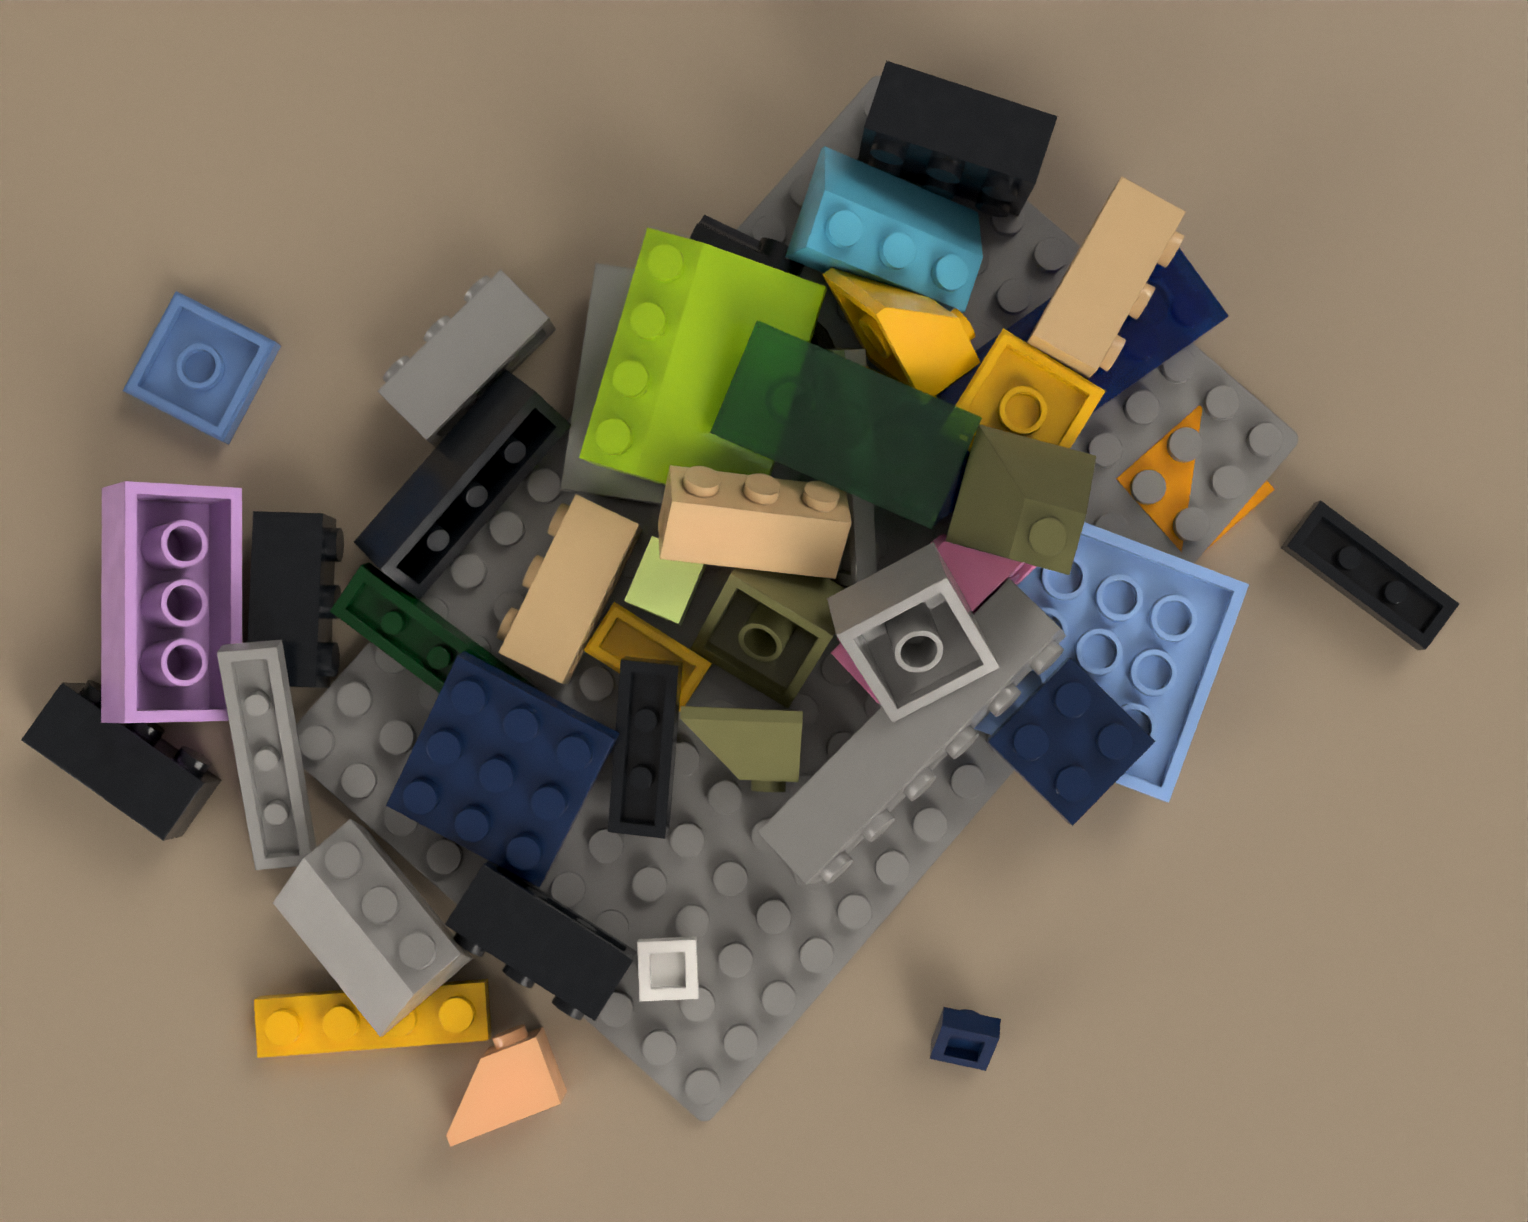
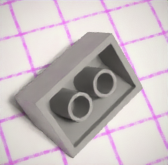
M351 819L302 859L273 902L380 1037H383L473 959L467 950L453 940L454 934L371 833Z

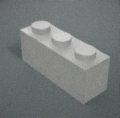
M501 269L492 278L484 276L473 284L464 297L467 303L452 318L444 316L437 320L424 336L426 344L411 358L403 356L398 359L383 376V380L386 383L378 392L435 447L439 445L504 369L513 373L556 330L550 318Z

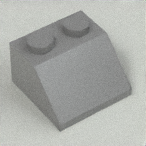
M934 542L827 598L836 636L892 723L1000 668L969 604Z

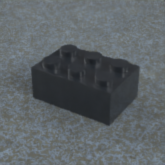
M886 60L864 126L858 161L895 177L921 184V188L949 200L953 199L955 195L976 202L975 207L985 214L995 217H1007L1010 213L1019 216L1036 184L1058 116Z

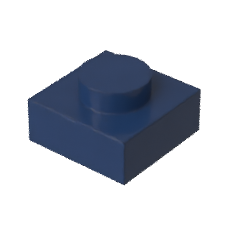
M943 1007L931 1039L930 1059L986 1071L1000 1039L1001 1019L980 1015L973 1010H957Z

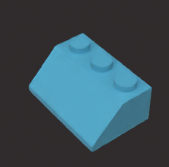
M824 146L821 148L785 257L822 273H825L830 268H835L930 297L948 311L956 308L961 313H964L983 259L979 215L977 211Z

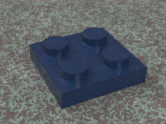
M1067 658L985 742L1068 824L1073 826L1154 744L1155 740L1072 658Z

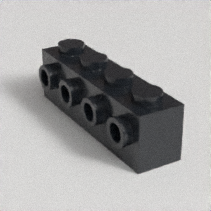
M504 369L356 538L354 543L383 573L420 600L561 438L571 424L536 391Z

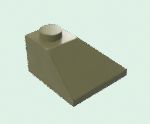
M978 424L945 541L1070 575L1087 514L1096 456Z
M681 706L680 719L739 780H751V791L786 792V782H799L803 711Z

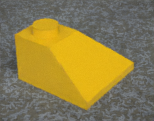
M830 268L822 274L863 349H866V356L869 361L921 403H927L981 363L970 342L975 338L974 329L958 309L954 308L948 311L930 297L835 268Z

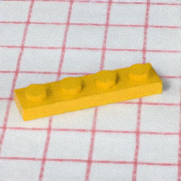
M488 979L445 982L383 1037L377 1034L343 990L265 995L254 999L257 1058L488 1041L492 1037Z

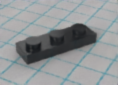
M1321 500L1313 503L1281 546V549L1417 650H1426L1459 606L1457 601Z
M629 656L621 659L615 731L620 734L614 744L608 832L665 839L669 834L683 662Z

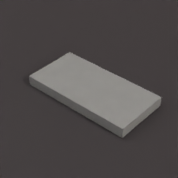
M595 263L560 489L566 492L661 506L665 485L600 467L579 458L635 271L633 268Z

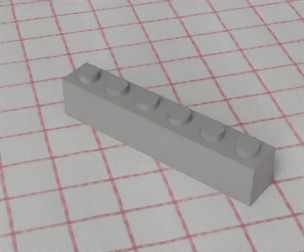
M1010 579L974 613L1000 668L893 723L883 707H881L757 832L805 884H819L822 880L830 884L842 875L853 862L849 853L864 838L871 843L882 835L895 820V817L890 812L906 796L913 801L923 794L937 778L932 770L948 754L953 759H956L964 753L979 736V733L974 728L990 712L995 717L1005 712L1021 694V691L1016 686L1032 670L1038 675L1043 673L1062 654L1064 649L1059 643L1066 637L1063 630Z

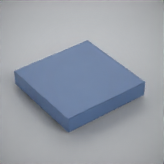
M176 291L123 391L229 445L281 345Z

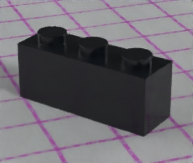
M253 511L248 642L282 640L290 687L329 688L330 677L337 675L340 662L338 643L332 642V620L339 618L331 613L330 610L342 594L340 586L334 585L335 562H341L343 558V531L341 528H336L335 518L324 513Z
M88 680L86 684L62 682L21 739V741L162 841L182 837L222 781L208 771L212 764L203 755L186 746H181L178 750L161 738L165 730L157 723H101V684L93 680Z
M487 861L482 865L445 923L447 927L456 932L453 940L462 948L480 957L485 952L493 955L505 963L502 971L509 978L527 988H532L535 983L555 995L552 1003L559 1010L577 1020H582L584 1015L594 1021L597 1019L637 954V951L531 883L491 861Z

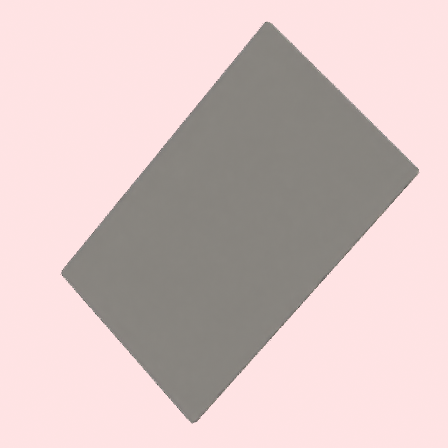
M875 76L869 80L739 226L738 231L759 241L762 237H766L789 246L821 148L826 146L858 160L864 126L881 76ZM900 178V179H902V180H905V181H907V182H909V183H912V184H914V185H916V186L921 187V184H918V183H915V182H912V181H909V180ZM954 195L951 201L977 211L979 215L983 259L966 310L962 314L974 329L975 338L970 342L982 363L1003 328L1027 342L1080 245L1029 201H1026L1019 216L1009 213L1007 217H995L979 211L975 207L976 202ZM804 266L800 275L801 278L826 286L827 288L817 321L828 330L835 348H862L822 274L824 273ZM1147 304L1137 320L1128 315L1117 335L1126 339V342L1109 371L1107 372L1099 367L1088 379L1104 389L1105 393L1070 449L1096 456L1089 503L1084 522L1195 563L1296 447L1298 435ZM811 346L808 350L795 397L805 392L813 383L816 375L815 354ZM866 356V363L871 373V385L868 391L869 422L874 432V445L871 450L872 481L877 491V503L874 508L875 539L880 549V561L877 566V572L929 545L942 534L947 535L969 458V451L963 449L923 491L922 501L917 506L910 507L903 504L900 499V490L906 484L915 483L953 443V441L938 432L981 363L923 404L873 365ZM1201 405L1202 413L1199 433L1195 429L1183 427L1174 431L1167 441L1168 453L1174 460L1186 463L1195 459L1188 508L1178 512L1173 520V530L1176 536L1183 540L1181 552L1137 503L1150 505L1162 499L1166 492V482L1163 476L1154 470L1141 471L1131 481L1130 491L1132 496L1116 478L1194 409ZM818 410L814 414L796 422H787L771 474L773 478L802 482L822 481ZM572 415L567 420L570 424ZM569 427L420 598V601L543 693L615 730L620 674L584 651L569 684H562L498 653L504 642L497 639L500 625L511 607L520 609L529 589L522 586L523 579L535 556L539 555L544 558L554 539L553 536L548 534V529L560 504L565 503L570 506L575 494L638 523L643 529L594 632L612 604L616 602L690 649L735 567L707 564L681 626L626 603L624 600L651 537L659 539L658 520L661 506L562 491L560 488ZM839 584L840 586L844 587L845 589L848 588V587H850V586H845V585ZM836 633L789 708L784 707L712 663L686 705L803 711L799 782H786V792L751 791V780H739L680 719L679 712L670 830L667 837L662 839L608 832L614 755L613 746L545 881L540 888L537 887L635 951H637L638 939L697 937L698 999L639 1002L637 953L597 1019L594 1021L584 1015V1018L700 1121H709L716 1115L1014 771L985 742L991 735L976 730L979 733L978 738L964 753L956 759H953L948 754L932 770L937 778L923 794L913 801L906 796L890 812L895 817V820L882 835L871 843L864 838L849 853L853 862L842 875L830 884H827L824 880L819 884H805L757 832L882 707L831 654L840 644ZM369 642L296 724L303 768L453 902L458 904L482 865L489 860L386 806L439 693L373 643Z

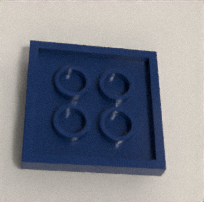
M463 651L457 656L386 806L540 888L620 733Z

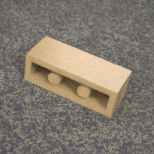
M1121 177L1105 201L1029 336L1027 343L1087 380L1099 367L1108 372L1126 342V339L1117 334L1127 316L1129 315L1137 320L1155 291V287L1146 282L1156 264L1158 263L1166 268L1184 239V235L1177 232L1176 229L1186 212L1128 179Z
M670 465L658 520L660 559L836 579L852 524L846 488L834 486L824 481L802 482L773 478L762 473L745 475L715 471L704 466L689 468Z
M575 494L570 506L561 503L548 529V534L553 536L554 539L544 558L536 555L523 579L522 586L529 589L520 609L511 607L500 625L497 639L504 642L498 653L557 682L569 684L584 653L583 650L591 639L643 531L641 526Z

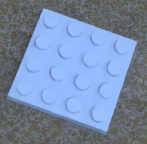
M1084 522L1070 575L1036 567L1017 585L1063 630L1066 637L1059 645L1064 651L1043 673L1038 675L1032 670L1016 686L1021 691V694L1005 712L998 717H995L990 712L974 729L992 735L1067 658H1072L1155 740L1154 744L1115 783L1169 803L1249 584Z

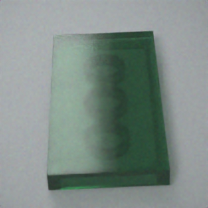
M757 320L710 433L932 529L982 417L768 323Z

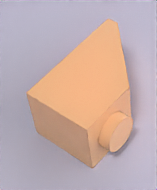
M522 1024L492 1037L494 1046L489 1047L481 1057L447 1132L446 1137L450 1147L562 1103L567 1089L543 1027L527 1032L525 1024Z

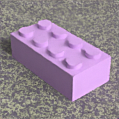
M124 481L103 487L101 723L229 721L217 651L223 644L242 643V488Z

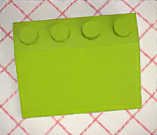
M647 227L579 458L600 467L665 486L670 465L689 468L704 466L721 472L745 475L762 473L771 476L826 294V286L703 242Z

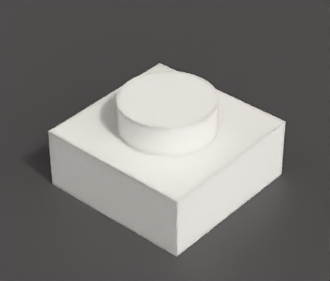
M697 937L638 939L639 1002L699 998Z

